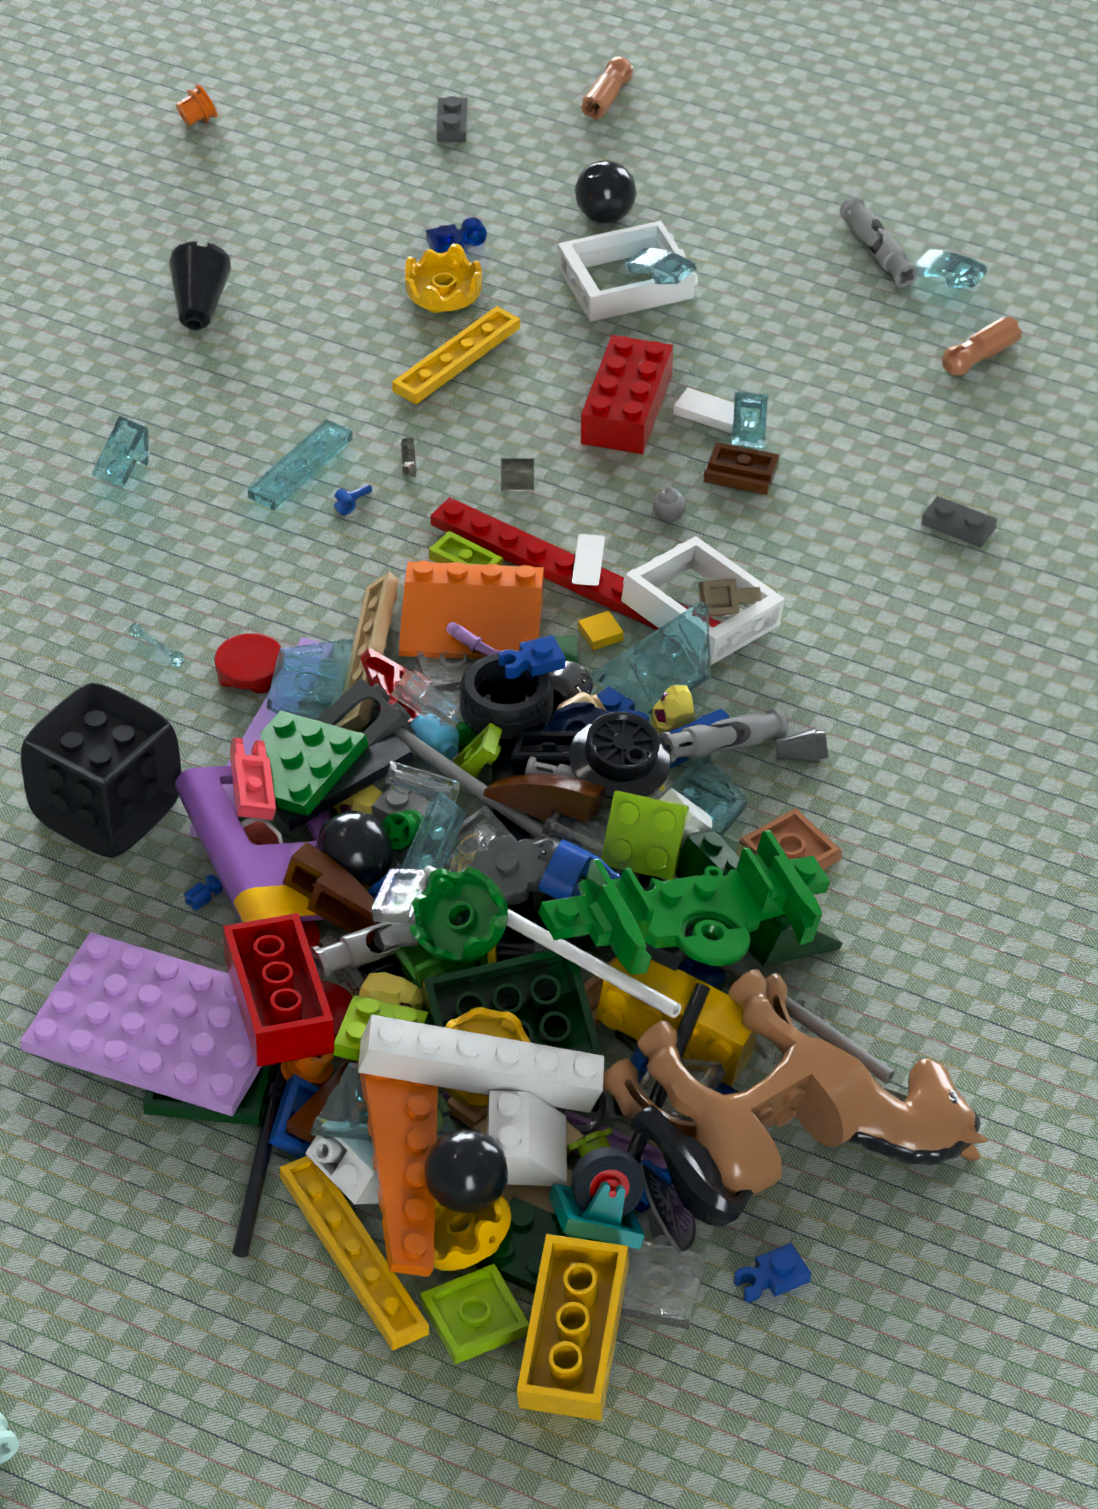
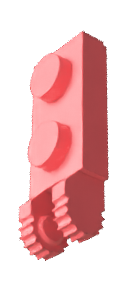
M234 737L231 742L230 761L237 816L273 820L276 804L270 758L266 755L264 741L256 740L253 743L251 755H245L242 738Z

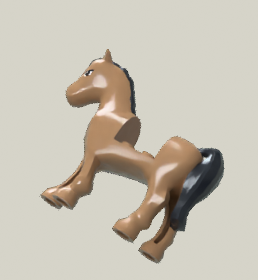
M753 969L742 975L734 982L728 992L730 998L742 1008V1024L748 1030L760 1034L775 1044L783 1055L780 1063L765 1079L745 1092L723 1095L711 1090L697 1081L682 1064L676 1048L677 1032L668 1021H660L650 1027L640 1037L637 1045L643 1055L649 1060L647 1068L651 1076L664 1087L674 1109L683 1115L691 1117L694 1122L679 1120L656 1106L639 1087L638 1071L629 1058L616 1062L603 1074V1089L606 1093L614 1096L621 1113L631 1119L630 1129L647 1136L654 1146L660 1149L667 1165L671 1182L684 1207L696 1219L713 1226L723 1227L735 1221L744 1211L751 1197L768 1190L781 1179L783 1170L781 1157L767 1129L776 1124L778 1127H782L794 1117L797 1118L816 1141L827 1147H837L848 1141L851 1144H860L866 1150L913 1165H935L959 1156L969 1161H977L980 1158V1153L973 1143L988 1142L986 1137L978 1133L981 1125L979 1116L957 1091L948 1069L942 1063L929 1058L920 1059L909 1072L908 1095L905 1101L899 1100L879 1085L859 1059L822 1039L813 1038L798 1031L786 1008L789 990L780 973L764 978L759 969Z

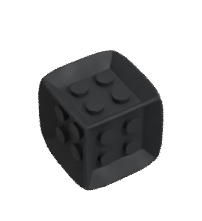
M90 682L73 691L32 728L24 739L21 748L24 788L27 802L33 814L51 830L81 847L102 856L113 858L130 849L171 810L179 797L175 789V781L182 773L178 739L171 723L154 709L103 684Z

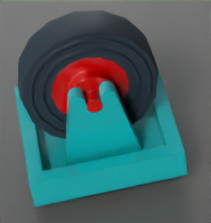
M602 1147L590 1151L578 1161L574 1168L571 1187L553 1183L548 1197L563 1233L571 1238L584 1240L590 1238L605 1243L625 1245L635 1249L641 1248L645 1234L633 1211L643 1196L645 1183L639 1163L631 1154L617 1147Z

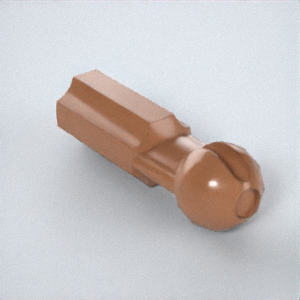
M621 56L614 57L608 61L603 75L598 77L583 98L581 109L585 116H590L594 120L604 116L618 96V91L632 78L633 67L628 59Z
M1011 316L1001 318L970 336V339L965 343L950 346L942 356V365L945 371L954 376L964 375L971 369L972 365L992 357L1019 341L1022 331L1018 326L1017 320Z

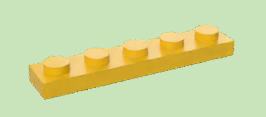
M498 306L494 307L393 380L392 392L415 405L519 330L520 318Z

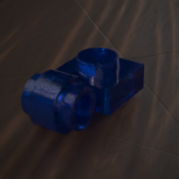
M475 217L465 219L459 230L455 224L442 225L426 230V240L430 248L437 253L447 252L452 244H459L463 249L464 244L479 246L485 242L487 230L483 222Z

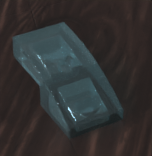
M643 248L625 262L629 273H651L655 284H678L697 269L692 261L670 251L655 248Z
M928 250L916 264L918 276H944L947 287H975L988 272L984 264L974 259L941 250Z

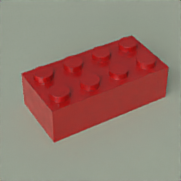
M611 335L581 413V444L644 454L672 377L673 345L658 341Z
M299 913L223 926L224 959L257 1067L334 1053V1020Z

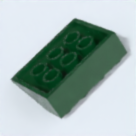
M714 830L687 835L680 850L675 875L678 878L701 876L704 874L706 867L716 866L722 870L723 876H727L731 869L737 868L742 849L748 847ZM785 915L760 921L758 930L749 932L750 946L748 951L764 967L838 950L843 943L820 920L814 940L799 945L790 922Z
M551 950L423 979L420 990L425 1010L428 1012L429 1025L445 1027L451 1019H456L474 1008L483 1007L500 1012H510L516 1015L521 1021L522 1027L531 1043L603 1055L580 968L577 964Z

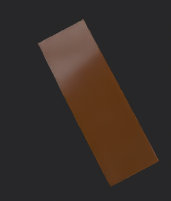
M529 774L498 779L484 790L483 796L547 823L551 822L559 814H564L586 824L599 813L606 787L583 779L563 775Z
M305 842L291 856L283 884L310 899L307 907L308 910L348 933H353L382 922L384 913L373 897L357 879L327 854ZM375 931L369 932L366 936V943L369 945L374 943Z

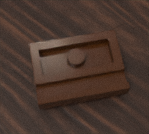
M716 442L708 461L707 470L705 469L704 482L767 495L779 465L780 454Z

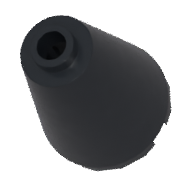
M190 241L180 244L172 251L169 267L179 321L188 329L200 330L210 324L231 272V260L225 250L215 244L208 243L207 247L197 246V241Z

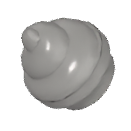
M670 486L661 490L654 497L653 509L660 519L675 521L685 511L686 500L680 491Z

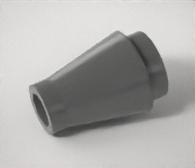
M815 727L784 738H777L776 750L778 760L790 759L820 763V759L828 758L826 731H817Z

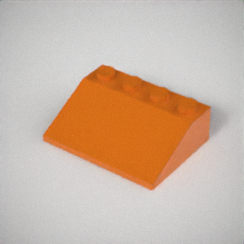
M408 561L404 582L399 656L474 660L487 656L478 651L471 652L470 648L447 633V625L451 622H455L475 636L481 637L483 643L496 650L519 651V643L540 638L544 567Z

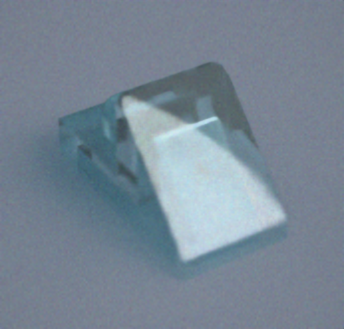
M119 416L91 475L124 489L136 462L148 466L149 434L147 427Z

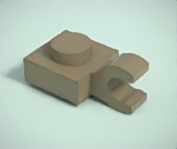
M736 579L708 580L698 583L702 617L736 615L739 613V605L755 604V602L761 601L760 587L737 589Z

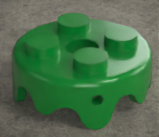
M467 867L465 871L451 872L444 868L433 870L428 877L429 883L427 888L413 900L415 924L410 926L412 935L432 956L446 963L463 964L483 957L500 941L506 929L508 906L504 894L491 878L473 867ZM466 910L470 911V917L465 924L461 926L454 925L455 918L459 913Z

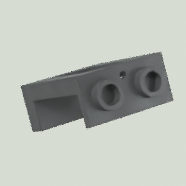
M362 678L316 719V721L335 726L356 705L371 699L381 708L378 718L363 732L369 744L367 748L395 733L401 726L413 735L415 734V731L407 722L411 718L409 713L398 702L391 705L388 702L391 699L390 696L377 683L371 687Z

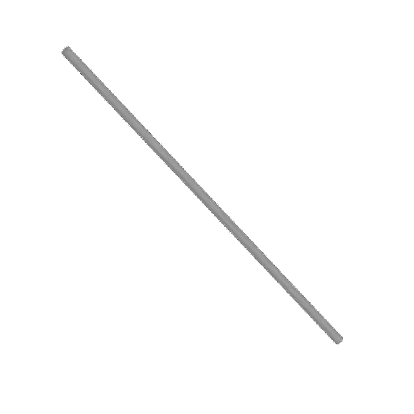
M402 726L395 732L412 752L533 837L544 836L545 838L551 837L562 840L561 837L528 814L483 796L484 790L488 786ZM740 962L719 966L737 980L745 973L751 971ZM787 996L786 1008L791 1018L824 1041L859 1059L871 1074L885 1084L891 1081L895 1074L893 1069Z

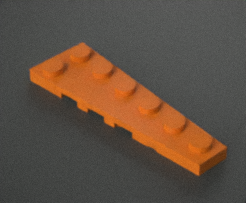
M360 1073L363 1100L367 1104L369 1117L367 1121L368 1133L372 1137L374 1150L372 1156L374 1170H377L379 1184L377 1193L379 1207L383 1214L382 1227L389 1271L430 1277L434 1266L435 1198L430 1194L427 1187L425 1160L432 1145L437 1142L438 1086Z

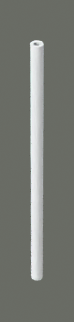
M432 866L425 867L422 872V878L429 882L428 877L435 868ZM508 909V927L671 1018H676L681 1011L679 1003L564 939L553 940L549 931Z

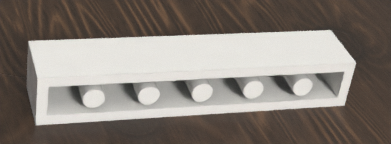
M371 1014L361 1037L358 1072L489 1095V1090L529 1091L553 1107L590 1113L603 1091L604 1056Z

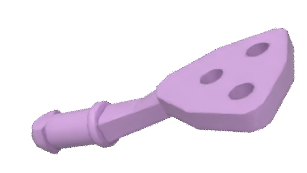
M451 622L447 625V633L470 648L471 652L478 651L487 656L501 652L483 643L481 637L475 636L457 623Z

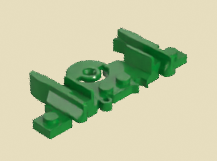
M771 830L762 832L756 850L759 855H754L750 848H743L737 868L731 869L727 876H723L720 868L708 866L701 876L696 875L667 881L652 878L649 891L643 890L631 868H624L621 878L611 879L600 859H592L586 880L580 881L578 886L581 895L541 902L539 915L553 940L589 934L596 946L611 945L618 960L630 975L648 972L652 956L645 950V942L654 948L678 946L687 956L698 962L712 966H726L740 961L746 955L750 946L749 932L758 930L760 921L785 915L795 931L799 945L812 942L822 917L821 908L814 894L826 893L830 880L814 855L789 860ZM695 925L692 936L685 937V931Z

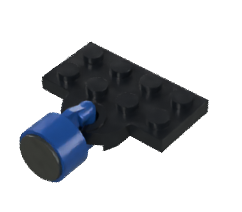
M562 839L561 841L557 840L540 872L536 885L538 886L537 890L555 899L579 896L581 893L578 889V883L582 875L587 877L592 859H600L611 879L621 878V875L614 872L601 858ZM641 874L638 878L640 885L645 891H649L652 878L664 880ZM695 925L685 931V937L692 936ZM645 942V950L652 956L651 960L676 971L685 954L678 946L654 948Z

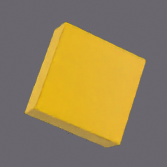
M609 611L578 620V630L593 651L624 641V631Z

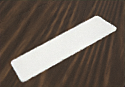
M578 535L572 577L573 584L599 585L605 536Z

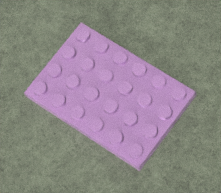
M92 932L88 934L20 1040L21 1049L24 1052L232 1117L261 1067L256 1065L228 973Z

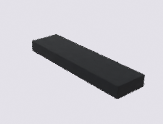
M393 733L365 749L308 816L279 808L276 800L275 813L290 830H293L414 761L412 750Z

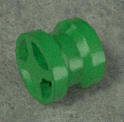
M416 810L392 813L382 821V824L388 831L392 849L394 850L416 846L426 838L428 831L427 822L424 816ZM408 827V834H405V830Z

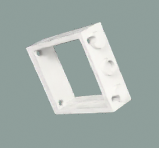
M662 221L558 243V269L590 322L694 298V285L698 283L694 267H690L686 261L684 251L678 248L673 234L667 231ZM655 252L669 276L600 291L586 267Z
M697 536L676 545L673 549L660 556L654 557L651 561L637 569L629 571L623 581L624 588L621 599L623 603L710 666L778 627L785 603V598ZM693 569L707 580L736 579L737 589L760 587L761 601L755 602V604L744 605L746 607L745 610L712 628L657 587L683 572Z

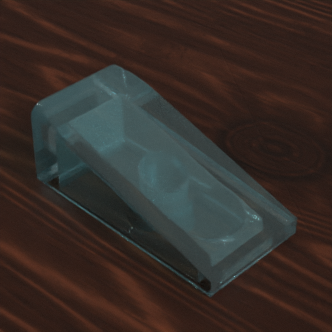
M735 391L733 445L765 446L768 394Z

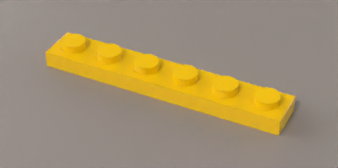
M308 1156L279 1167L280 1179L391 1350L394 1351L429 1335V1324L396 1274L389 1271L388 1262L339 1188Z

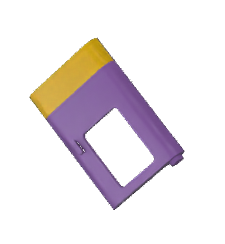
M231 766L198 767L183 771L175 781V789L240 923L299 913L301 921L325 920L307 909L310 901L308 897L283 884L291 856L305 842L255 845L249 841L222 784H233ZM329 810L305 822L314 841L308 843L316 847L321 828L327 821L333 818ZM368 884L363 886L366 890L369 889Z

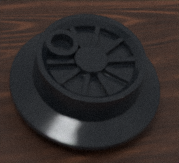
M611 712L600 716L592 724L577 733L569 750V763L575 777L606 787L604 797L613 799L614 791L645 797L649 796L664 784L670 770L668 750L659 738L656 729L646 719L628 712Z

